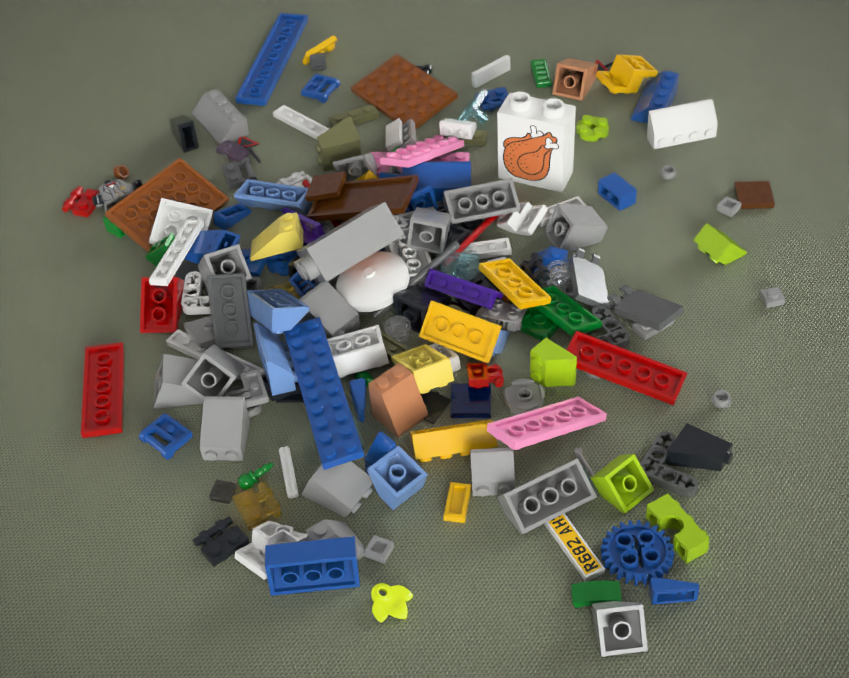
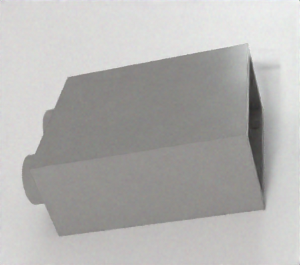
M383 202L369 207L297 250L296 252L300 259L295 261L294 265L304 281L309 279L310 281L314 280L315 283L327 282L399 239L404 234L387 204Z

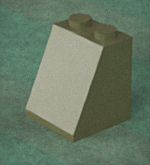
M351 116L317 137L318 144L315 145L319 156H316L318 166L321 165L323 171L335 169L333 165L335 161L361 155L360 137Z

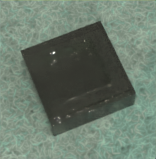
M216 480L209 495L210 501L230 504L237 489L236 483Z

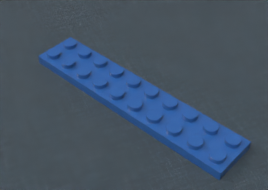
M279 14L235 97L236 103L258 106L267 105L308 22V15Z
M320 317L296 324L290 331H284L323 469L326 470L365 457Z

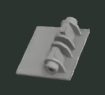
M496 299L493 308H486L482 317H484V320L500 326L501 321H503V330L506 329L507 325V330L516 332L521 330V321L527 308L520 310L514 303H505L502 300Z

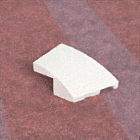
M529 202L519 203L521 211L499 215L496 223L498 227L515 234L530 236L537 228L548 208L545 205L532 206Z
M267 521L253 528L252 543L235 551V559L265 580L267 579L265 545L308 541L307 534L294 531V528L291 526Z

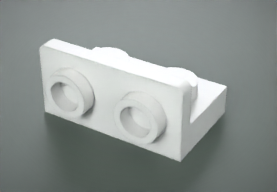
M445 118L439 123L440 135L455 136L463 139L472 140L477 128L476 122Z

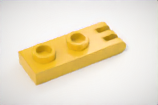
M333 35L306 52L302 63L304 65L310 63V55L326 53L327 51L331 52L336 47L335 44L338 39Z

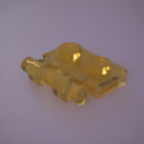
M264 482L258 484L260 491L256 494L251 488L232 496L233 502L249 532L253 528L269 521L267 516L273 514L275 518H278L282 515L280 504L277 500H274L271 488L267 487ZM266 501L267 505L262 507L260 503Z

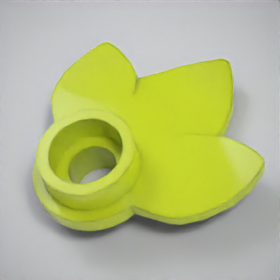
M385 583L376 584L371 591V598L374 601L372 613L381 623L388 615L398 619H406L408 612L406 602L411 600L413 595L407 588L401 585L390 587ZM379 591H384L386 595L381 596Z

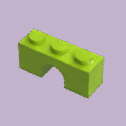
M668 493L647 504L645 518L652 526L657 525L658 532L669 528L679 532L674 535L673 549L686 564L708 551L710 538L706 531L701 530L693 517L687 514L681 508L679 502Z

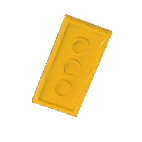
M510 258L479 264L478 269L520 310L550 304L552 298Z
M431 301L419 337L489 363L502 326Z

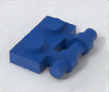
M499 87L475 93V99L483 111H494L495 108L502 106L509 93L505 87Z

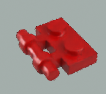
M78 186L72 190L71 196L64 201L62 211L68 212L70 209L73 215L89 218L96 208L91 197L96 196L100 191L87 189L83 193V188Z
M467 363L469 387L479 389L489 386V383H493L497 388L503 386V371L498 364L487 366L486 363Z

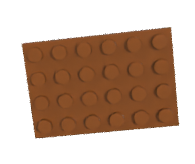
M398 54L350 87L352 93L368 104H373L378 111L392 121L400 118L403 125L411 118L415 122V129L419 128L458 98V94Z
M179 158L107 210L105 216L148 252L153 245L149 243L161 198L211 209L213 214L229 202V198L184 160Z

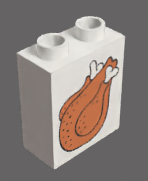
M521 91L509 93L497 112L498 178H512L513 182L563 192L573 173L576 106L564 104L562 100L556 98L544 100L530 97L528 93Z

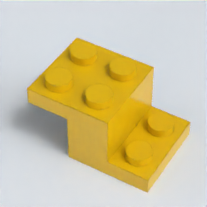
M617 54L610 71H597L596 77L611 93L630 94L638 92L643 78L656 77L658 71L641 56Z

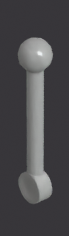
M575 448L574 455L580 458L589 472L591 480V477L596 473H593L583 457L582 449Z

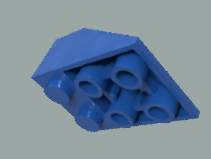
M226 230L201 231L184 259L199 264L202 257L206 254L240 244L241 235Z

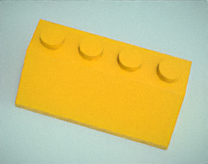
M488 419L410 431L414 458L416 460L419 459L420 462L432 461V457L440 456V459L452 458V454L455 453L467 456L470 455V450L498 447L495 436L487 432L488 423L493 421Z

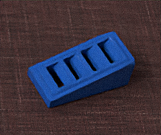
M241 203L214 212V224L222 230H227L251 214V210Z
M297 271L288 281L302 298L310 288L313 289L317 285L314 280L310 281L309 279L299 284L303 279ZM308 283L309 285L303 290L302 288Z
M364 378L350 381L349 385L359 422H364L366 383Z
M650 578L649 594L653 605L697 601L699 583Z

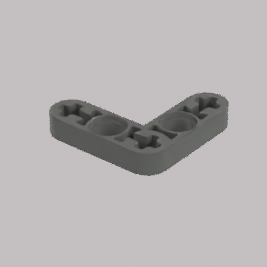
M601 305L595 306L592 309V314L603 322L602 328L599 329L604 334L597 337V339L621 348L626 347L629 344L628 331L608 308ZM610 324L614 325L615 327L610 329L605 326Z
M668 431L660 432L640 465L652 484L684 497L695 496L698 490L696 478L665 466L667 450L676 437ZM667 440L665 446L662 447V443ZM660 453L663 457L657 459L652 454ZM650 464L653 465L652 470L647 472V470L650 468ZM669 475L672 476L674 480L665 481L662 477Z

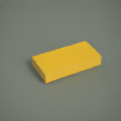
M450 482L443 516L444 521L465 523L471 494V484Z

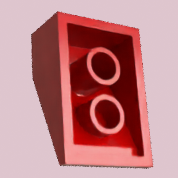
M141 277L140 333H174L178 330L184 280L179 277H173L168 286L150 285V277Z

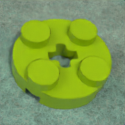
M584 115L577 122L576 133L585 141L595 142L601 137L604 139L609 134L608 120L604 117Z

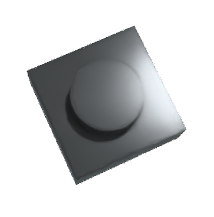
M325 53L310 55L312 71L327 69Z

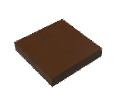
M345 171L313 176L305 196L307 202L339 197L347 176Z
M769 181L734 182L737 201L742 203L741 209L775 207Z

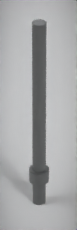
M457 241L451 244L409 280L407 288L419 283L428 275L430 268L435 269L461 247ZM394 303L383 309L373 311L371 314L377 319L386 310L389 311L394 306Z

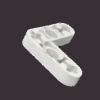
M197 271L190 272L185 277L181 301L182 309L187 315L211 314L210 306H204L209 303V296H201L203 280L201 274ZM191 291H196L195 294H188Z

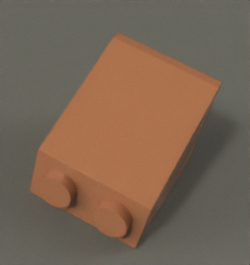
M567 58L557 63L552 94L583 101L596 80L598 64Z
M396 364L368 383L372 416L398 438L428 416L413 373L402 364Z

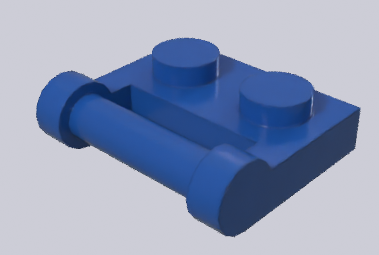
M315 74L301 90V94L305 97L318 99L321 103H326L329 95L340 86V81L336 78ZM327 85H330V86L325 90V92L322 93V90H323Z
M166 413L139 434V439L142 442L149 443L161 452L162 457L167 460L172 458L174 452L193 437L190 430ZM154 433L158 434L169 444L165 446L152 435Z

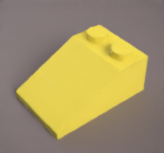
M297 212L286 213L279 217L252 240L251 261L303 247V228Z
M427 344L391 356L395 365L400 363L413 373L420 394L428 393L430 389L435 387H444L449 382L454 381L450 359Z

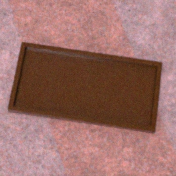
M417 175L344 182L339 197L314 201L306 217L314 221L349 219L369 207L383 202L387 204L392 215L405 214L419 178Z

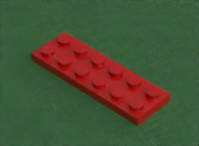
M576 331L566 349L577 356V369L673 406L688 374L682 370Z
M123 342L85 347L81 417L82 438L123 433L125 346Z

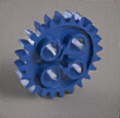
M629 520L627 526L620 522L619 528L612 526V532H606V538H603L601 545V560L605 561V568H610V575L617 573V580L624 577L625 584L633 580L635 586H637L638 581H642L643 585L646 586L647 580H650V578H663L664 573H669V568L673 565L674 545L670 544V537H664V530L657 532V525L650 528L648 521L645 525H641L640 520L637 521L636 525H633L632 521ZM633 537L636 539L637 550L634 549L635 542L633 540ZM638 556H640V564L642 568L639 567Z

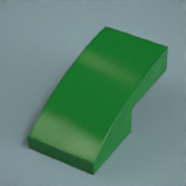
M587 581L571 584L572 604L575 608L589 606L594 603L622 602L620 582Z

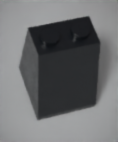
M423 283L416 284L393 295L395 322L419 334L431 301L446 306L452 305L451 296L425 287Z

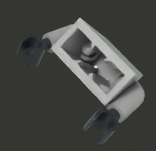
M121 179L113 182L106 180L99 187L100 193L91 198L94 206L101 208L104 204L105 211H107L143 184L140 179L131 184L125 183Z

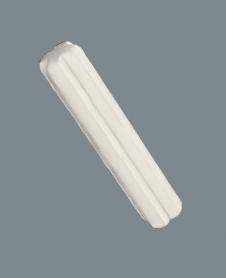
M288 446L281 447L279 454L287 497L289 499L297 498L299 494L290 448Z

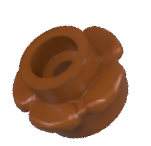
M125 165L115 166L113 169L116 179L124 181L129 175V170Z

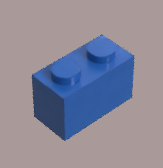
M615 172L598 180V194L619 211L636 203L637 189Z

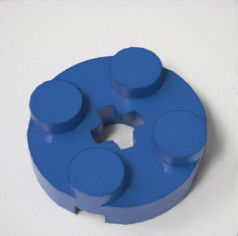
M297 249L270 256L266 262L268 270L273 274L275 272L279 273L280 276H288V264L298 256Z

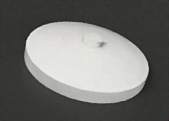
M375 252L342 272L337 279L336 291L357 312L377 311L394 303L393 295L407 288L409 271L404 260L398 255L390 252Z

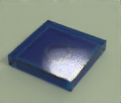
M452 383L451 418H491V383H489V386L479 389L469 387L468 383Z

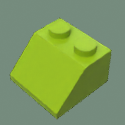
M708 223L705 224L693 240L698 244L697 248L705 254L708 252L710 254L709 258L716 264L721 262L726 265L747 254V251L728 235Z
M545 338L530 350V378L534 382L544 387L573 386L576 384L577 356L548 338Z
M635 454L619 455L591 477L599 494L623 514L627 513L655 490Z

